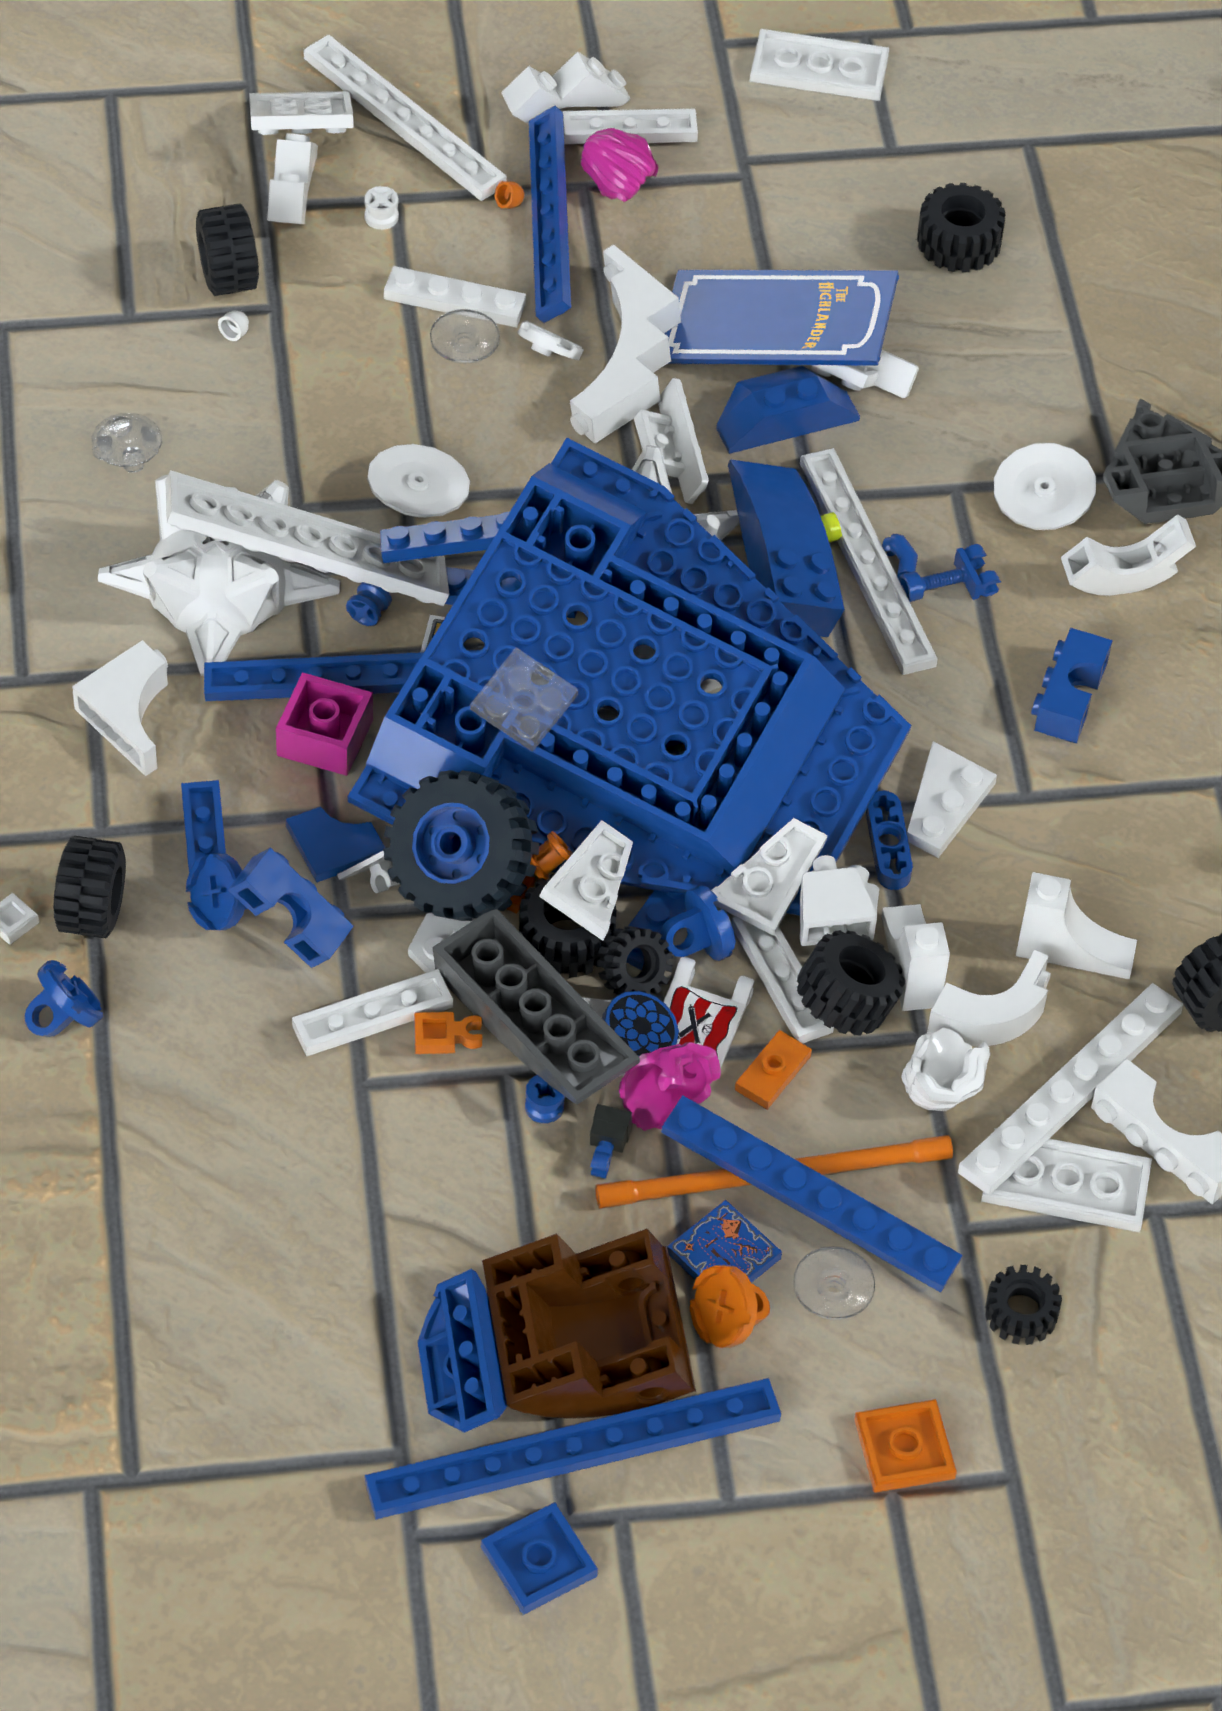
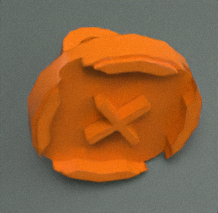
M714 1265L704 1269L694 1282L692 1289H696L695 1299H690L692 1323L700 1338L706 1343H712L715 1347L731 1348L742 1344L752 1333L754 1326L763 1321L770 1313V1304L765 1293L759 1287L752 1284L748 1276L736 1266Z

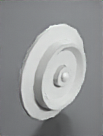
M1034 443L1015 450L1001 463L994 477V498L1002 513L1016 524L1034 530H1056L1076 522L1089 510L1096 496V475L1088 460L1074 449L1056 443Z
M417 444L397 445L379 452L370 462L367 476L372 493L383 504L402 514L423 518L443 516L458 509L468 498L470 480L464 467L452 456L436 448Z

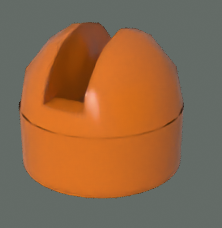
M502 181L496 187L495 201L500 208L513 209L521 205L524 201L525 193L518 183Z

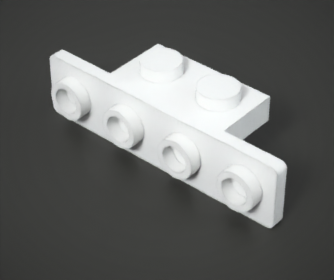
M882 350L878 366L812 365L811 370L822 376L830 377L832 374L841 378V384L853 390L860 391L861 388L875 385L901 398H906L909 396L919 367Z
M672 378L660 395L661 401L658 402L661 414L640 409L634 417L642 451L647 445L660 447L667 475L679 479L685 503L693 504L698 496L705 491L708 485V475L704 467L701 449L698 445L681 380Z

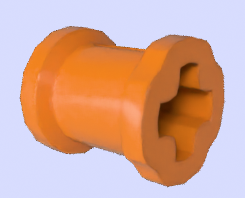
M553 831L547 835L548 840L539 846V855H532L530 865L537 866L534 874L539 879L543 878L546 881L549 879V873L562 862L568 860L573 854L567 844Z

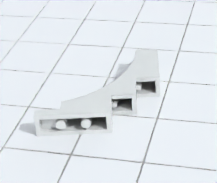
M614 244L603 251L605 264L603 271L607 280L611 283L613 303L622 321L619 341L613 356L604 370L584 391L570 400L572 413L570 421L573 428L578 434H584L595 444L634 419L640 409L647 410L661 401L658 376L654 372L671 362L669 339L664 333L681 323L679 298Z

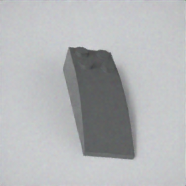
M497 908L484 913L432 947L435 970L439 969L446 986L475 1016L482 1017V1024L507 1049L544 1081L576 1105L640 1063V1057Z

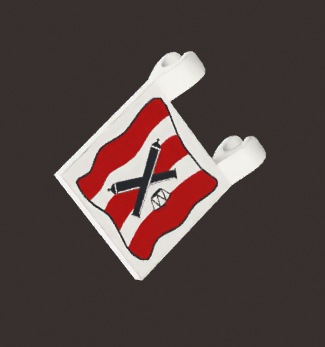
M681 957L664 1003L676 1018L679 1029L677 1044L683 1045L684 1043L691 1042L716 1050L721 1068L744 1011L753 996L752 987L754 980L740 976L730 1000L689 986L695 975L694 967L696 962L694 959Z

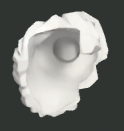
M944 1027L935 1033L928 1032L921 1035L916 1042L910 1062L903 1069L902 1081L905 1084L906 1092L911 1100L923 1109L947 1111L955 1107L958 1103L976 1095L983 1089L987 1062L990 1057L989 1047L984 1041L978 1047L972 1048L969 1043L964 1042L958 1033Z

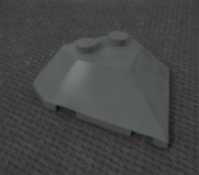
M1140 398L1136 406L1133 419L1129 420L1114 451L1113 460L1110 466L1107 465L1103 480L1113 501L1144 524L1169 521L1176 515L1183 518L1213 515L1222 507V450L1212 445V438L1169 414L1163 417L1153 412L1151 404Z

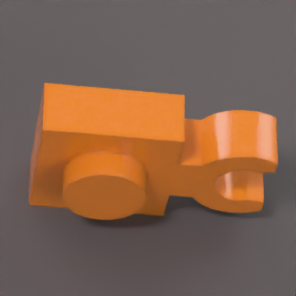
M454 1012L414 1013L415 1054L455 1053V1044H462L469 1049L482 1047V1034L469 1033L471 1030L482 1029V1017L472 1015L465 1017L462 1021H454Z

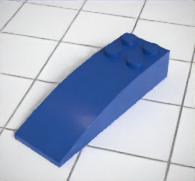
M730 459L728 468L749 569L756 574L755 578L765 588L769 587L779 597L778 600L793 615L797 614L820 637H829L845 609L826 530L806 484L795 468Z

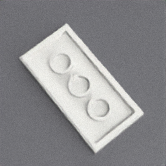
M760 29L750 82L880 101L889 48Z
M1048 1139L990 1195L983 1192L981 1202L1140 1232L1152 1158Z

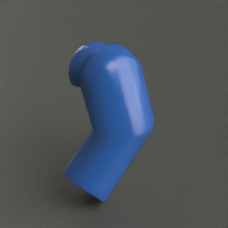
M892 534L891 537H886L882 542V547L887 552V556L892 557L896 555L898 557V579L901 574L916 571L918 555L905 536Z

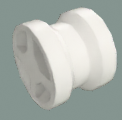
M385 186L369 189L364 198L366 223L370 227L380 230L393 227L399 217L397 193Z

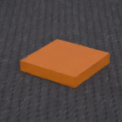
M936 1399L855 1413L854 1420L874 1493L956 1478L957 1471Z

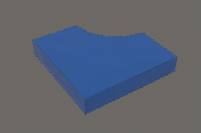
M321 806L286 819V828L316 883L337 876V874L382 852L383 848H385L371 822L360 824L340 822L330 817Z

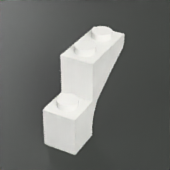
M579 52L571 57L553 76L545 71L540 73L528 66L501 92L512 115L529 124V120L554 105L558 109L566 107H620L630 100L624 87L626 81L616 70L608 71L596 58L591 57L589 59Z
M286 133V140L277 139L274 180L270 179L267 221L305 224L308 189L318 144L310 142V136Z

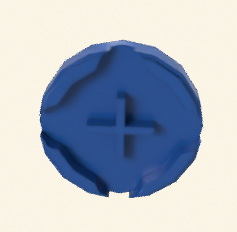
M213 853L198 858L190 868L186 881V892H190L191 902H187L189 911L196 923L206 930H227L235 926L242 918L245 909H248L228 891V888L242 871L238 862L228 854Z
M699 885L688 890L685 893L684 902L686 911L670 918L662 926L660 931L662 937L660 939L667 940L669 947L665 950L672 952V955L685 957L704 949L713 960L721 961L733 954L732 950L735 949L736 941L730 919L724 909L717 910L714 902L718 901V897L708 887ZM686 928L687 936L684 942L674 945V934L679 929Z
M49 960L38 969L37 976L44 990L31 1001L25 1012V1023L32 1033L44 1037L56 1036L73 1020L89 1028L93 1027L103 1018V1013L100 1012L102 1010L101 1004L93 991L80 977L74 975L70 979L64 974L67 970L66 966L56 960ZM49 1006L53 1011V1020L49 1026L43 1028L39 1022V1014L43 1008Z

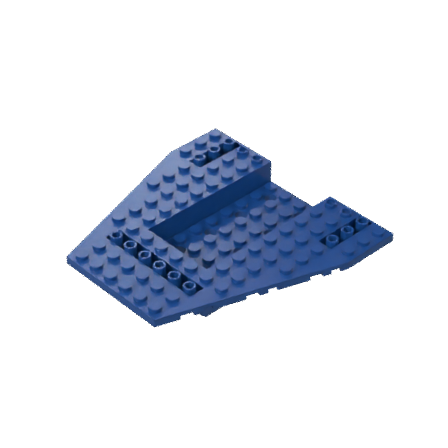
M566 438L551 464L548 463L531 476L389 708L367 759L366 767L347 797L349 803L393 825L395 817L390 815L395 805L403 806L406 800L402 795L410 787L420 788L419 780L429 775L438 777L440 772L448 770L474 772L509 786L517 793V799L525 801L530 809L527 818L535 821L538 830L536 834H532V841L539 843V846L548 840L547 835L553 831L574 853L602 820L633 841L625 873L620 884L662 892L683 893L685 895L688 890L699 885L706 886L710 890L718 887L731 876V873L739 865L747 862L760 850L763 844L793 818L828 835L818 857L829 855L834 857L837 863L907 738L912 725L880 694L877 696L861 681L862 677L852 667L848 668L838 658V654L797 614L793 615L778 600L779 597L769 587L765 588L755 578L756 574L715 535L709 534L697 522V517L687 508L684 509L674 500V495L665 486ZM506 578H515L521 583V587L516 591L509 592L505 591L500 586V583ZM574 611L583 612L588 620L586 623L577 626L569 623L567 616ZM470 638H478L483 641L485 646L479 652H470L464 648L463 644ZM640 645H647L654 650L655 654L650 659L644 660L638 658L633 651ZM536 672H545L552 680L546 686H536L531 682L530 677ZM707 679H714L721 684L722 689L717 693L710 694L701 688V683ZM604 706H611L618 711L619 715L614 720L606 721L601 719L597 712ZM672 740H678L685 745L686 751L681 755H672L666 751L665 745ZM567 860L562 862L552 872L556 873ZM801 887L786 913L800 916Z

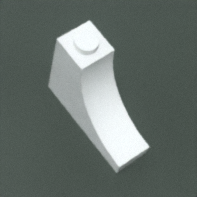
M142 640L73 685L72 688L75 710L138 770L147 776L157 769L156 745L145 733L141 722L151 700L168 685V663L159 650H153Z
M1032 872L1016 956L1030 959L1032 953L1036 950L1049 956L1047 963L1130 979L1137 940L1113 933L1089 919L1079 909L1073 899L1070 879Z
M920 904L885 907L882 909L881 917L888 949L896 958L895 963L901 966L903 970L901 975L905 978L904 991L899 998L902 1011L933 1008L944 988L950 957L943 922L926 924Z

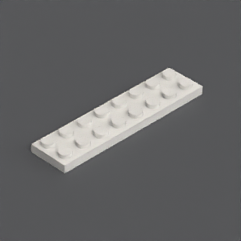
M170 470L165 481L167 523L174 525L180 530L195 531L208 535L216 541H228L244 546L253 552L261 551L278 556L286 562H298L311 566L320 572H331L345 576L357 583L365 582L381 587L390 593L398 592L415 597L423 603H435L444 606L449 596L444 556L383 563L379 533Z

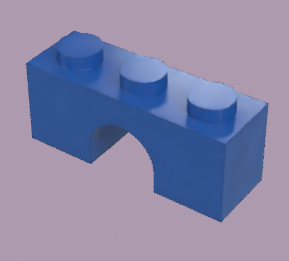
M1071 627L1066 640H1058L1053 655V661L1057 663L1055 668L1048 666L1042 683V687L1046 688L1044 695L1037 693L1031 714L1037 716L1034 731L1077 744L1088 715L1092 694L1081 691L1074 686H1087L1098 690L1108 664L1113 640Z
M271 847L252 857L237 879L228 888V891L255 916L274 907L277 902L284 905L290 911L293 919L292 931L284 943L311 968L329 960L354 927L345 918L340 908L330 904L317 892L316 886L311 881L302 878L289 865L288 860L282 854L275 852Z

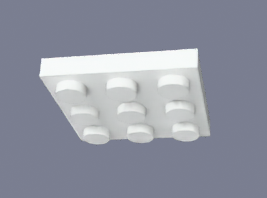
M349 91L249 93L251 130H258L259 134H277L279 132L278 129H292V132L295 134H308L312 132V129L326 128L328 133L346 132V128H353V111Z

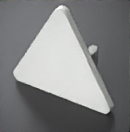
M384 851L337 874L339 880L370 870V884L375 893L387 891L389 887L400 884L392 882L388 874V870L393 866L391 861L384 860Z

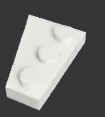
M933 741L907 831L908 842L939 858L996 784L997 775Z
M793 818L763 844L755 855L744 864L739 865L731 873V876L718 887H714L711 890L718 897V901L714 902V905L774 935L801 887L802 875L810 871L813 866L812 863L818 857L828 835Z

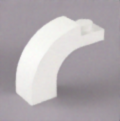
M1176 515L1144 540L1128 546L1109 547L1086 537L1065 553L1061 560L1071 586L1087 593L1111 596L1142 591L1164 582L1178 573L1175 563L1194 549L1196 545L1187 520Z
M1034 950L1015 985L999 994L978 995L946 983L931 1010L927 1033H935L944 1027L958 1033L965 1043L977 1047L984 1041L988 1046H992L1019 1037L1039 1020L1044 1011L1048 993L1046 987L1051 973L1046 971L1049 956Z

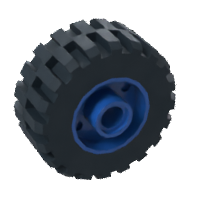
M442 771L438 777L429 775L419 780L420 788L410 787L402 795L406 800L403 806L395 805L390 815L395 817V821L392 827L386 826L384 837L390 838V847L383 848L384 860L393 863V867L388 870V874L392 882L400 883L401 886L398 892L406 900L414 901V907L423 912L459 921H472V918H478L496 908L500 911L506 910L512 905L510 898L513 895L521 897L527 889V886L522 882L525 876L533 877L537 867L530 865L532 855H539V843L532 841V834H536L538 830L535 821L527 818L530 809L525 801L517 799V793L509 786L500 784L498 780L469 771Z

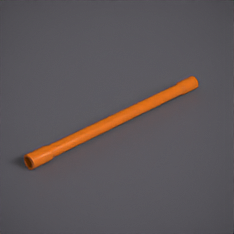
M944 1135L916 1139L909 1143L795 1159L818 1173L825 1175L910 1162L924 1163L952 1159L953 1146L950 1136ZM717 1169L639 1181L625 1180L596 1184L595 1194L597 1205L600 1209L634 1204L642 1200L752 1184L725 1169Z

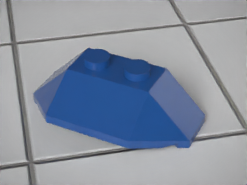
M802 365L738 381L718 420L716 429L728 453L731 454L857 422L860 420V415L847 391Z
M473 1269L437 1284L433 1295L436 1298L426 1315L417 1341L428 1414L464 1433L499 1418L508 1406L488 1292Z

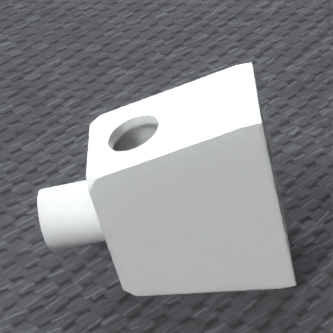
M829 855L816 858L812 863L814 871L806 872L802 875L800 890L801 946L817 945L826 934L832 935L834 931L838 930L844 933L847 930L855 931L857 935L862 936L864 934L874 939L877 913L858 870L853 867L837 869L835 858Z

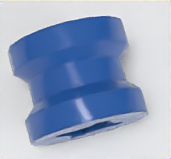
M362 582L357 588V595L351 596L347 601L346 609L355 621L365 626H374L381 618V611L387 610L390 606L392 597L389 592L381 587Z
M535 1075L526 1085L525 1111L533 1121L538 1123L554 1122L564 1112L565 1096L544 1081L539 1075ZM549 1094L548 1096H544L542 1098L539 1097V1095Z

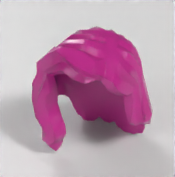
M608 128L596 131L584 144L581 158L582 168L593 179L600 193L611 200L617 198L626 202L632 199L639 191L640 185L645 183L647 176H657L658 164L652 155L646 139L639 135L615 128Z
M688 1042L683 1045L675 1044L639 1056L640 1063L626 1071L619 1085L620 1098L623 1100L624 1108L632 1112V1123L636 1124L637 1128H642L643 1131L652 1128L662 1129L663 1124L682 1095L697 1104L710 1097V1084L719 1079L721 1075L716 1050Z

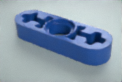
M877 791L866 809V820L876 875L883 887L890 890H899L909 884L913 868L901 801L892 792ZM883 806L889 812L887 821L882 822V810L878 807ZM891 834L898 838L899 843L893 846L884 845L880 842L879 837ZM896 858V870L900 874H893L892 869H889L891 859Z

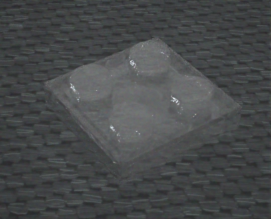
M516 647L471 702L470 710L533 752L578 696V689Z

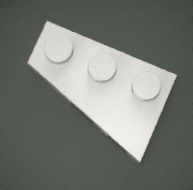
M601 820L544 886L539 897L603 941L610 926V918L617 901L619 886L625 873L633 841Z

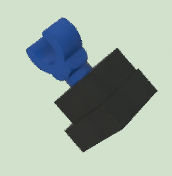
M597 1104L590 1130V1145L596 1146L590 1166L592 1167L591 1176L607 1178L613 1151L623 1153L626 1142L628 1143L632 1130V1112Z

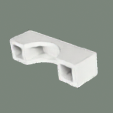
M1126 1059L1096 1086L1091 1108L1102 1121L1111 1123L1121 1131L1132 1145L1141 1147L1151 1155L1162 1169L1172 1172L1186 1183L1192 1193L1202 1196L1209 1203L1213 1204L1222 1196V1133L1215 1131L1205 1135H1188L1166 1125L1158 1116L1153 1104L1157 1082L1130 1060Z

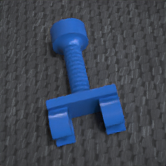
M973 544L965 549L962 547L956 550L954 559L956 569L924 577H920L914 571L901 574L899 577L909 602L921 600L924 596V591L964 582L973 600L978 599L980 595L988 597L999 591L996 583L1001 582L997 573L992 570L985 571L979 576L977 575L975 570L985 565L982 557L987 556L983 547L979 544Z

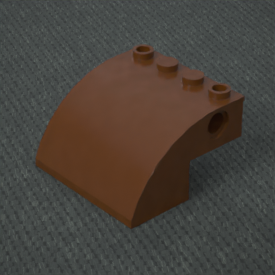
M648 1229L577 1254L556 1233L482 1260L506 1402L511 1409L552 1418H594L650 1407L696 1391L668 1249Z

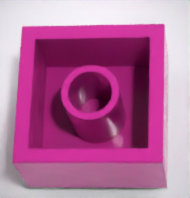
M302 672L276 726L277 756L348 776L373 722V692Z

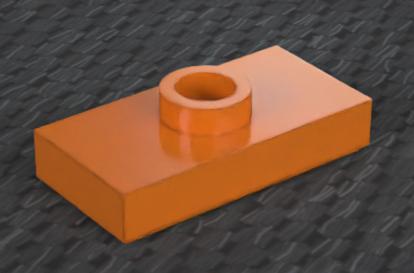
M779 1030L736 1081L735 1091L768 1110L810 1059L812 1049Z

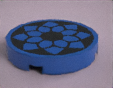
M641 991L625 992L615 997L602 1014V1019L638 1056L677 1044L679 1029L676 1018L669 1007L654 995Z

